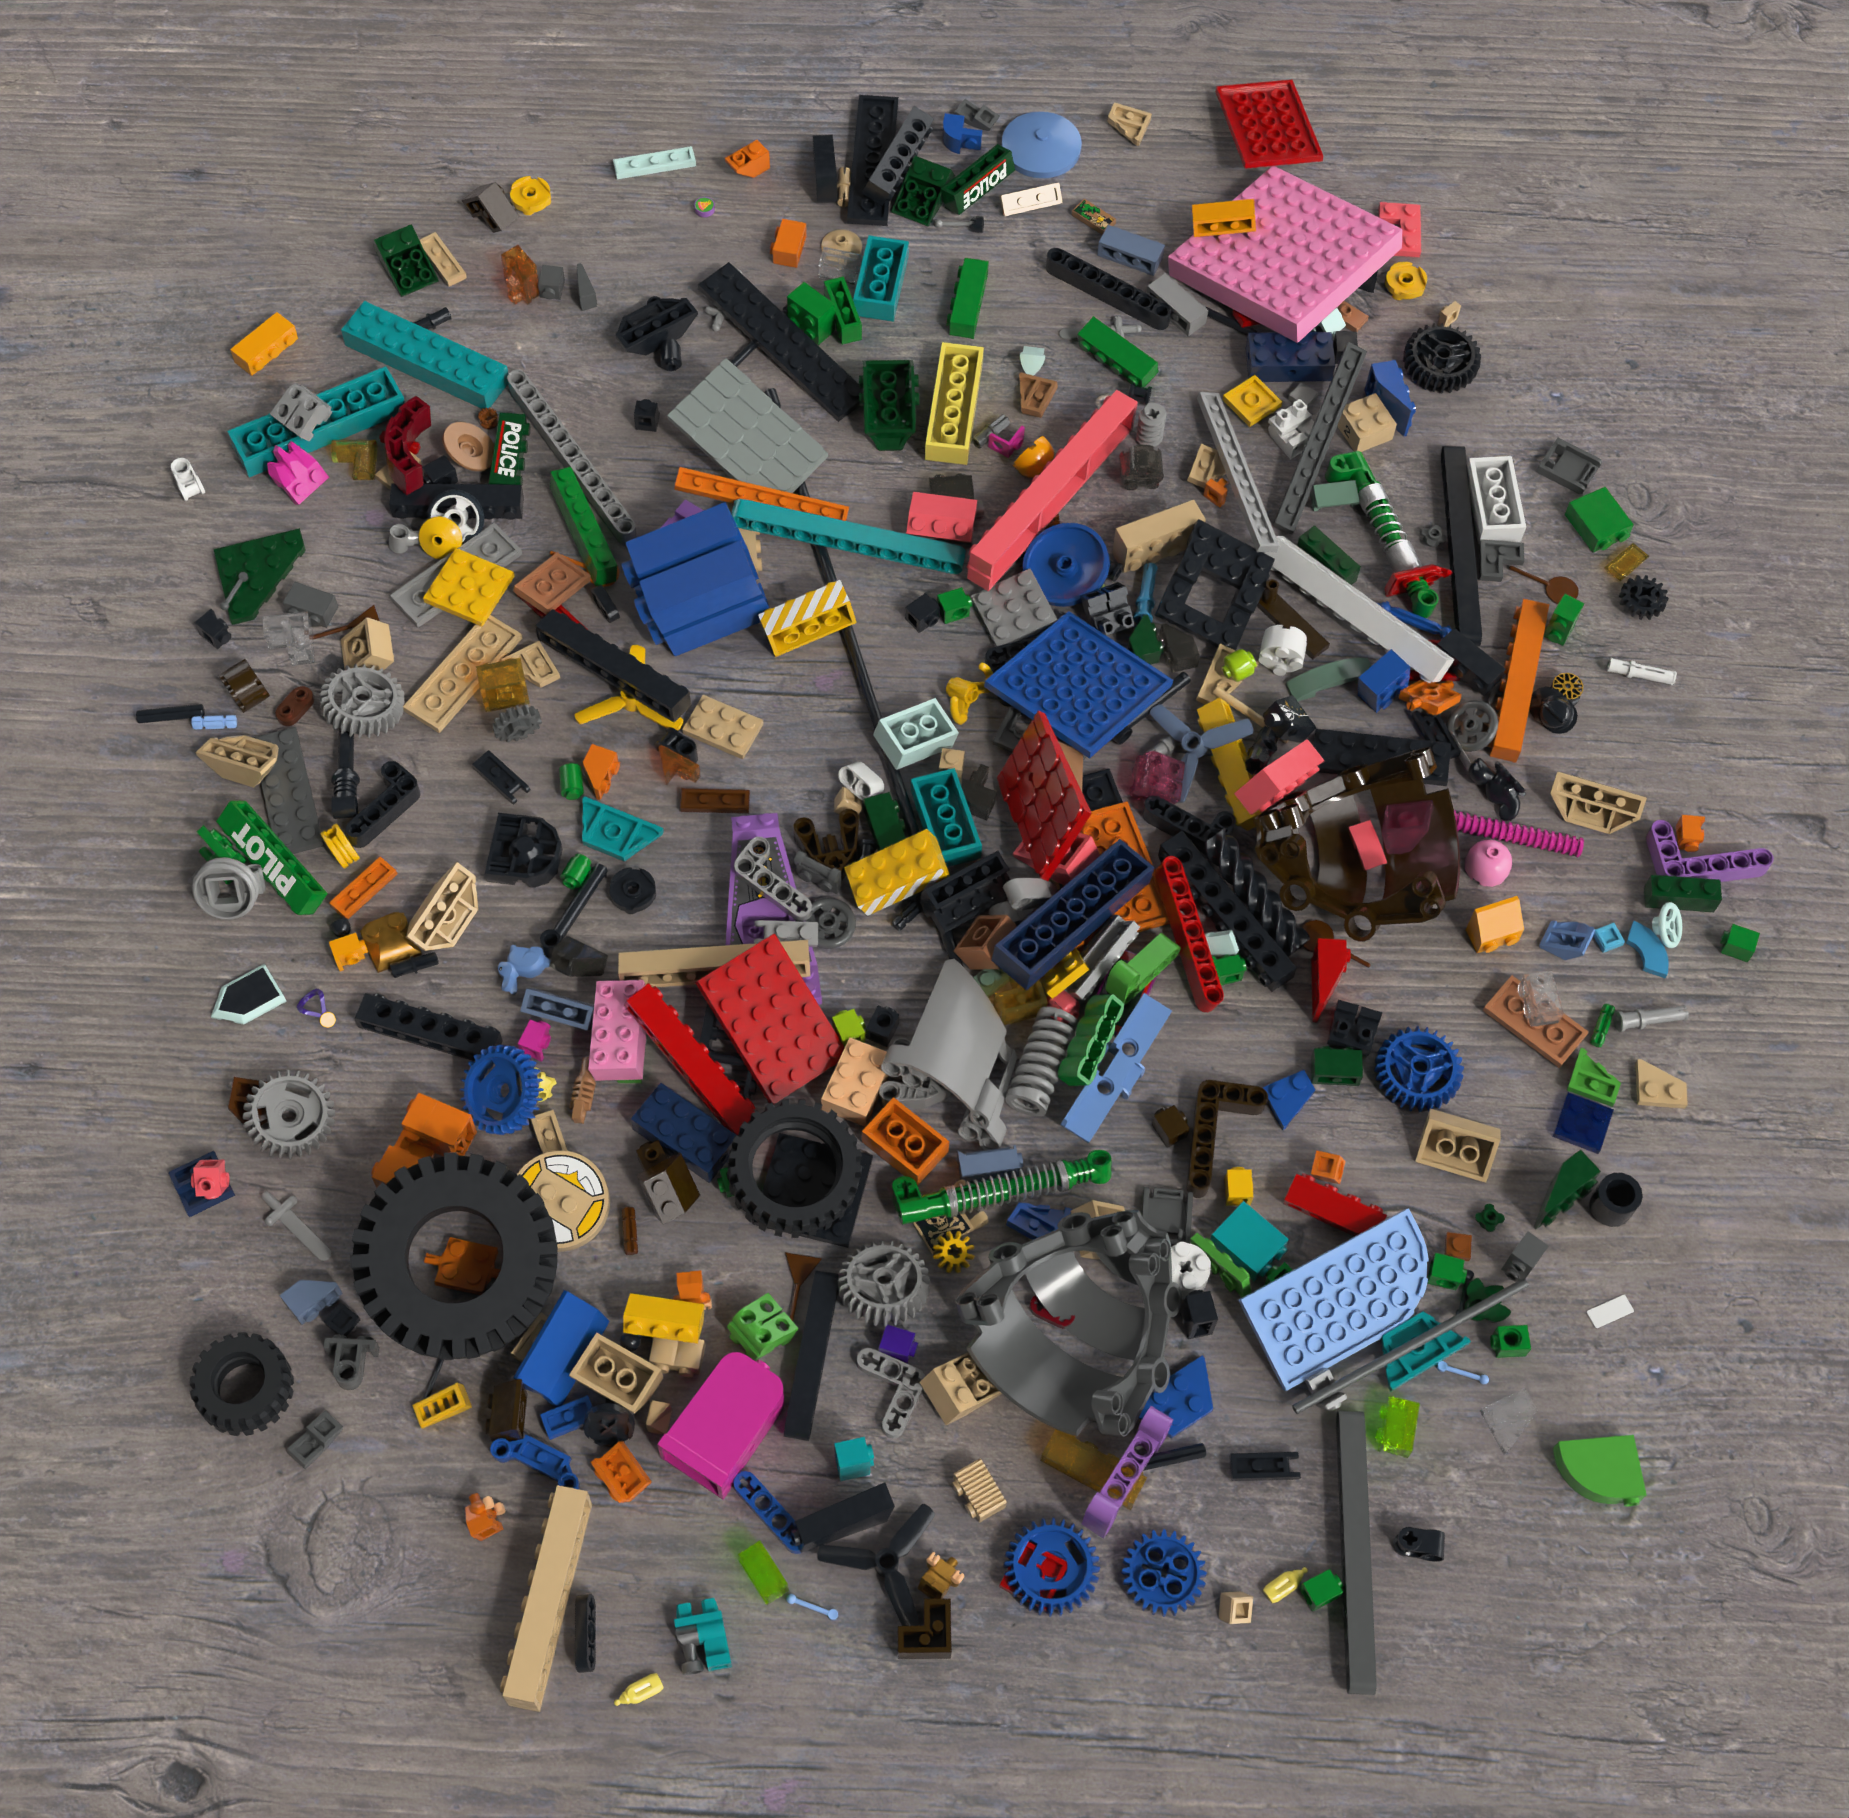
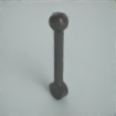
M241 572L239 574V580L225 602L220 604L222 610L229 608V603L242 582L248 580L247 573Z

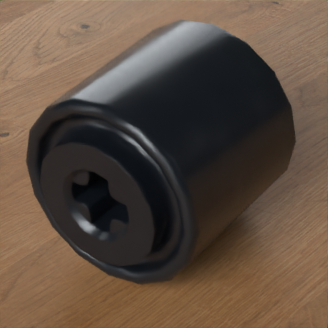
M1611 1173L1605 1176L1592 1193L1589 1202L1590 1211L1597 1221L1606 1226L1618 1227L1626 1224L1641 1205L1643 1198L1642 1188L1638 1181L1628 1174Z

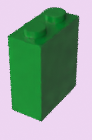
M1606 487L1569 502L1564 514L1592 553L1598 550H1606L1618 541L1624 542L1630 537L1634 526Z

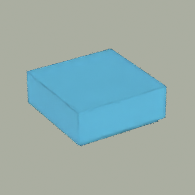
M1615 923L1595 929L1593 937L1602 953L1624 945L1625 941Z

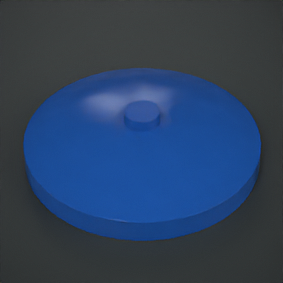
M1062 523L1041 532L1030 543L1023 560V571L1031 568L1049 604L1059 607L1082 603L1080 595L1099 590L1107 578L1110 567L1108 549L1102 538L1093 529L1078 523Z

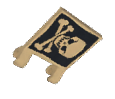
M959 1180L954 1184V1187H959V1183L962 1186L966 1185L965 1180ZM981 1211L969 1220L965 1213L962 1215L958 1212V1215L954 1217L940 1216L914 1222L913 1224L933 1255L938 1252L933 1249V1245L943 1246L938 1241L939 1236L947 1240L946 1232L951 1231L954 1239L956 1232L959 1231L961 1232L960 1238L988 1224V1216L984 1211Z

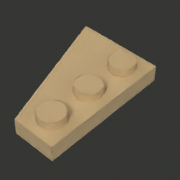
M1219 644L1196 701L1206 705L1219 698L1213 694L1217 686L1231 694L1245 680L1235 682L1231 677L1227 679L1223 673L1222 666H1224L1225 656L1235 652V650Z

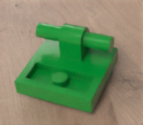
M203 825L196 831L215 852L213 855L207 847H202L199 850L200 855L207 862L215 858H231L243 864L247 861L240 852L232 848L233 844L224 835L222 836L216 829L209 830ZM223 880L226 884L233 882V880Z

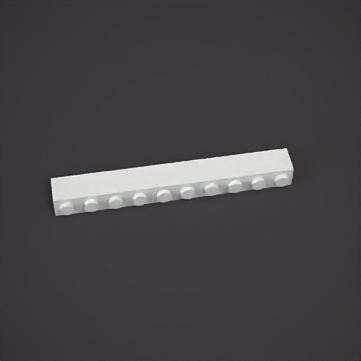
M1276 536L1280 546L1278 551L1265 552V554L1275 559L1271 570L1280 571L1284 574L1283 578L1292 584L1295 582L1300 586V591L1309 596L1313 595L1317 598L1316 602L1319 605L1331 608L1337 618L1341 620L1346 619L1351 623L1350 627L1359 633L1364 632L1368 635L1367 639L1375 645L1380 644L1386 648V653L1392 649L1410 666V670L1415 669L1419 672V677L1428 683L1441 681L1455 659L1284 536Z

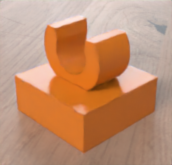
M1211 478L1205 484L1203 496L1220 508L1226 501L1228 492L1226 486L1229 482L1224 478H1221L1218 482Z

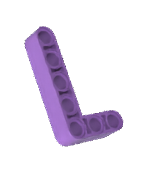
M1665 820L1655 821L1646 836V842L1657 875L1672 876L1669 874L1672 873L1677 877L1719 879L1721 882L1763 876L1774 860L1772 853L1765 848L1682 859L1673 829Z

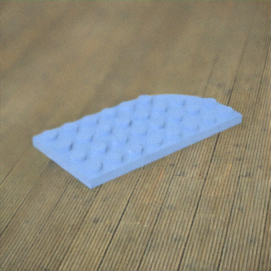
M1404 1209L1238 1300L1284 1391L1293 1388L1319 1371L1329 1368L1376 1342L1384 1334L1408 1321L1414 1314V1309L1417 1307L1421 1297L1424 1296L1428 1282L1426 1276L1429 1259L1426 1244L1410 1210Z

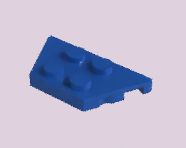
M1200 1356L1171 1375L1164 1392H1152L1139 1419L1142 1420L1150 1406H1153L1173 1419L1167 1435L1172 1439L1213 1411V1403L1204 1356Z

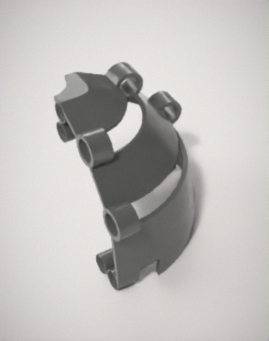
M1126 1210L1091 1218L1088 1213L1079 1212L1062 1218L1057 1225V1230L1020 1245L1019 1243L1009 1242L992 1249L988 1256L991 1265L963 1288L955 1299L961 1321L964 1324L975 1325L978 1334L966 1348L979 1369L1011 1402L1037 1420L1057 1430L1078 1436L1088 1421H1092L1098 1424L1100 1432L1104 1435L1126 1436L1134 1428L1151 1393L1164 1392L1169 1383L1170 1370L1168 1362L1164 1358L1170 1317L1178 1314L1182 1295L1179 1285L1176 1282H1172L1171 1242L1168 1232L1159 1231L1150 1226L1143 1219L1139 1210ZM1073 1251L1096 1252L1101 1261L1114 1274L1127 1282L1138 1285L1143 1296L1144 1307L1124 1303L1103 1291L1083 1271ZM1026 1274L1034 1293L1042 1305L1053 1317L1060 1316L1059 1320L1061 1322H1064L1065 1319L1070 1320L1071 1315H1075L1073 1323L1064 1327L1074 1336L1102 1352L1134 1360L1133 1365L1124 1377L1092 1368L1070 1356L1048 1339L1028 1317L1017 1300L1012 1288L1018 1280Z

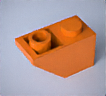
M758 140L753 141L725 158V162L737 174L753 178L770 169L769 151Z
M591 744L583 760V767L595 798L601 800L603 794L608 793L611 786L610 780L613 775L618 773L620 762H618L617 752Z

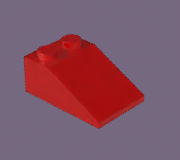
M1318 938L1311 957L1312 1022H1318L1340 981L1342 973H1346L1347 963H1350L1351 950L1347 948L1346 940Z

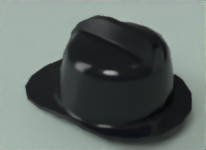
M1547 686L1538 688L1532 693L1529 711L1547 730L1552 733L1563 734L1575 726L1578 717L1577 710L1562 693L1553 687Z

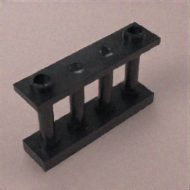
M707 1003L700 1042L708 1048L710 1052L708 1055L713 1061H718L719 1063L747 1067L740 1056L715 1053L711 1049L712 1042L717 1041V1039L731 1040L724 1030L716 1026L717 1018ZM748 1070L746 1081H734L740 1090L744 1091V1099L748 1098L750 1100L751 1094L755 1095L757 1083Z

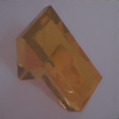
M663 745L659 746L660 761L666 785H668L676 773L684 780L689 779L695 783L700 778V767L698 764Z

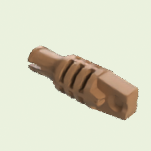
M589 1057L582 1058L580 1074L574 1081L569 1107L570 1110H573L572 1120H574V1123L584 1124L586 1113L591 1111L596 1082L588 1070Z

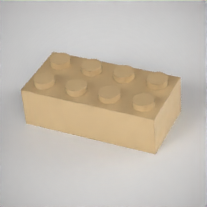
M1191 500L1116 528L1112 554L1118 564H1123V573L1130 570L1135 571L1146 563H1156L1160 559L1175 556L1181 551L1186 550L1187 540L1195 522L1198 519L1205 522L1206 519L1195 500Z

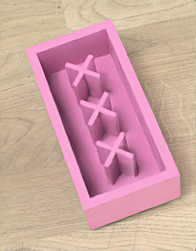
M644 980L596 982L588 1067L595 1081L643 1079L646 1032L625 1008L624 1004L627 999L646 985Z

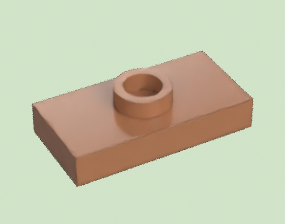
M1345 301L1336 307L1342 314L1346 324L1345 327L1351 331L1358 332L1368 321V315Z

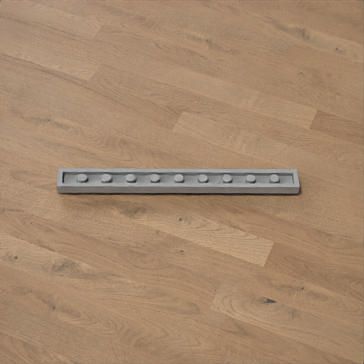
M1200 392L1197 400L1256 551L1277 552L1280 547L1221 397L1219 393Z

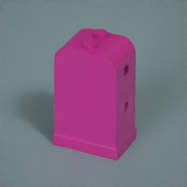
M740 1352L725 1355L670 1430L664 1434L657 1444L660 1458L724 1500L731 1490L734 1478L743 1470L783 1411L784 1391L781 1379L770 1371V1367L765 1362L759 1359L754 1361Z

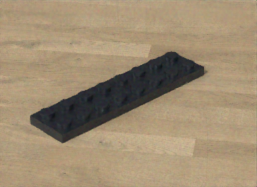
M859 95L847 224L888 226L890 201L886 199L883 206L862 194V191L896 136L899 97Z

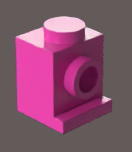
M530 1020L518 1042L519 1049L524 1050L525 1054L531 1055V1058L542 1062L544 1059L542 1050L547 1049L551 1041L549 1034L551 1026L544 1021L535 1022Z

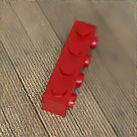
M1305 1173L1295 1175L1283 1203L1354 1237L1384 1221L1387 1217L1383 1213L1384 1210L1373 1204H1370V1206L1360 1203V1198L1352 1194L1342 1195L1338 1193L1336 1187L1326 1183L1324 1186L1315 1182L1316 1179Z

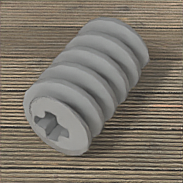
M1148 403L1140 412L1136 435L1139 445L1153 448L1162 442L1167 416L1166 410L1162 405Z

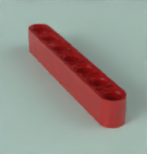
M1168 856L1155 870L1156 881L1176 944L1181 947L1179 953L1195 1004L1200 1011L1208 1013L1223 1001L1224 993L1183 865L1177 857Z

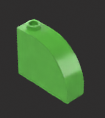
M1634 1435L1559 1441L1553 1447L1556 1465L1566 1483L1581 1496L1598 1503H1624L1625 1507L1639 1505L1640 1501L1647 1495Z

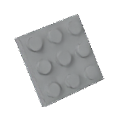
M1031 568L995 584L989 592L984 589L971 595L972 601L996 646L1029 638L1048 629L1058 620Z

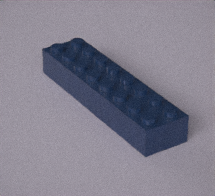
M1119 839L995 945L991 961L1025 990L1029 989L1150 883L1155 867Z

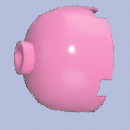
M1496 840L1477 842L1469 850L1465 859V871L1468 877L1472 880L1474 878L1482 886L1493 887L1501 884L1508 877L1512 868V856L1508 848Z

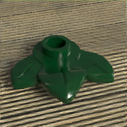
M1475 1278L1467 1286L1468 1300L1464 1305V1310L1501 1291L1504 1287L1501 1285L1484 1287L1482 1281L1479 1278ZM1502 1302L1471 1318V1320L1482 1321L1486 1319L1494 1323L1501 1322L1509 1317L1511 1310L1501 1305Z

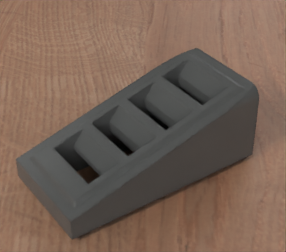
M579 263L577 264L579 299L582 311L597 307V299L583 265Z

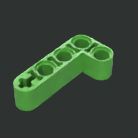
M1160 933L1128 963L1120 960L1114 965L1109 973L1105 990L1110 994H1114L1124 1005L1127 1004L1176 958L1181 947L1163 933Z

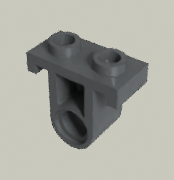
M334 1335L333 1338H325L324 1349L327 1354L333 1355L334 1350H336L333 1375L339 1386L344 1390H354L362 1383L366 1352H371L373 1357H379L380 1347L372 1337L359 1336L358 1339H348L344 1335ZM346 1371H354L353 1375L350 1378H342L343 1374Z

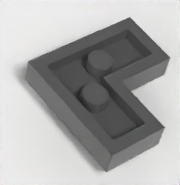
M1480 540L1479 575L1481 581L1501 582L1503 579V564L1523 566L1524 543Z

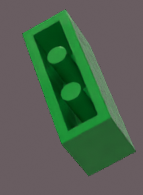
M844 276L824 281V296L835 304V328L841 344L862 340V323Z

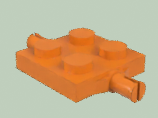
M1421 679L1402 689L1399 699L1407 703L1406 707L1410 711L1422 708L1428 714L1438 715L1459 703L1462 694L1451 690L1454 687V683L1450 682V680L1439 684L1435 682L1428 683Z
M449 1237L446 1249L441 1256L426 1253L424 1263L438 1266V1272L434 1281L435 1286L476 1295H482L492 1278L497 1279L501 1269L495 1268V1260L498 1254L497 1247Z

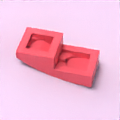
M1370 820L1348 827L1363 870L1387 863L1380 841Z

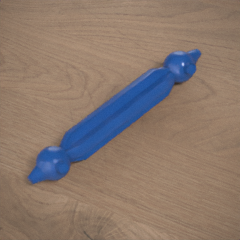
M1388 601L1377 603L1400 621L1431 634H1440L1441 639L1452 630L1450 626L1441 627L1434 621L1398 607H1391Z

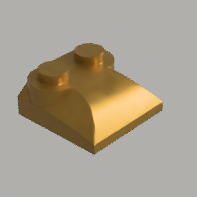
M390 913L365 924L360 930L362 939H364L378 973L390 969L391 963L409 959L412 955L413 958L422 955L420 948L406 938L409 924L404 913Z

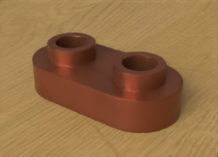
M299 686L293 689L277 707L275 714L281 725L292 726L296 724L313 705L314 696L308 687Z

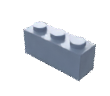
M1108 225L1099 241L1097 256L1154 276L1163 259L1165 245Z
M526 988L520 1012L584 1030H592L594 1005L535 988Z

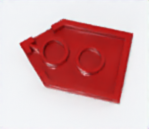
M1430 564L1392 573L1385 586V596L1390 597L1407 593L1405 588L1408 585L1406 584L1411 581H1420L1419 577H1423L1427 581L1428 586H1431L1440 577L1446 578L1451 575L1452 571Z

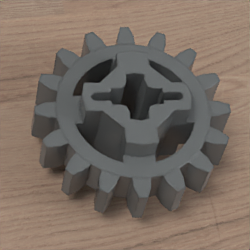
M525 704L522 708H519L516 705L515 709L512 707L508 708L506 713H499L500 717L494 718L495 723H492L495 737L499 738L500 741L505 739L507 742H510L512 739L518 741L519 738L521 740L527 738L528 734H534V730L540 728L539 724L542 723L538 709H535L534 706L528 708L527 704Z

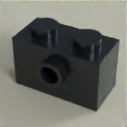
M1194 1290L1185 1297L1182 1309H1180V1317L1185 1326L1188 1340L1213 1334L1218 1316L1211 1291Z

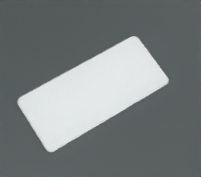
M1451 731L1452 737L1461 750L1458 757L1468 771L1471 762Z
M1622 1295L1588 1310L1587 1314L1595 1328H1599L1633 1313L1634 1310L1627 1297Z

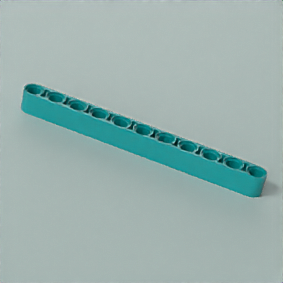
M737 499L733 504L731 514L736 522V527L950 574H959L963 570L966 550L959 545L746 499Z

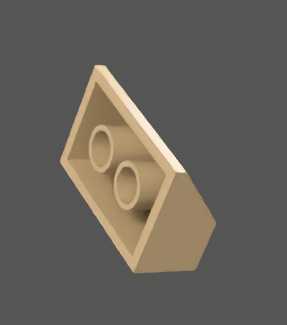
M1430 1108L1422 1131L1415 1162L1486 1183L1501 1140V1129Z
M599 1333L595 1334L569 1374V1377L634 1414L651 1399L663 1380L660 1368Z

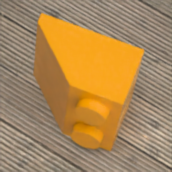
M1518 896L1474 910L1465 930L1476 953L1483 951L1489 953L1496 950L1499 946L1505 944L1511 946L1520 940L1524 926Z

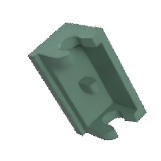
M1355 480L1313 485L1310 492L1314 511L1324 507L1351 504V507H1355L1360 502Z

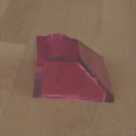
M1432 800L1387 805L1382 828V836L1387 854L1411 852L1429 831L1432 814Z

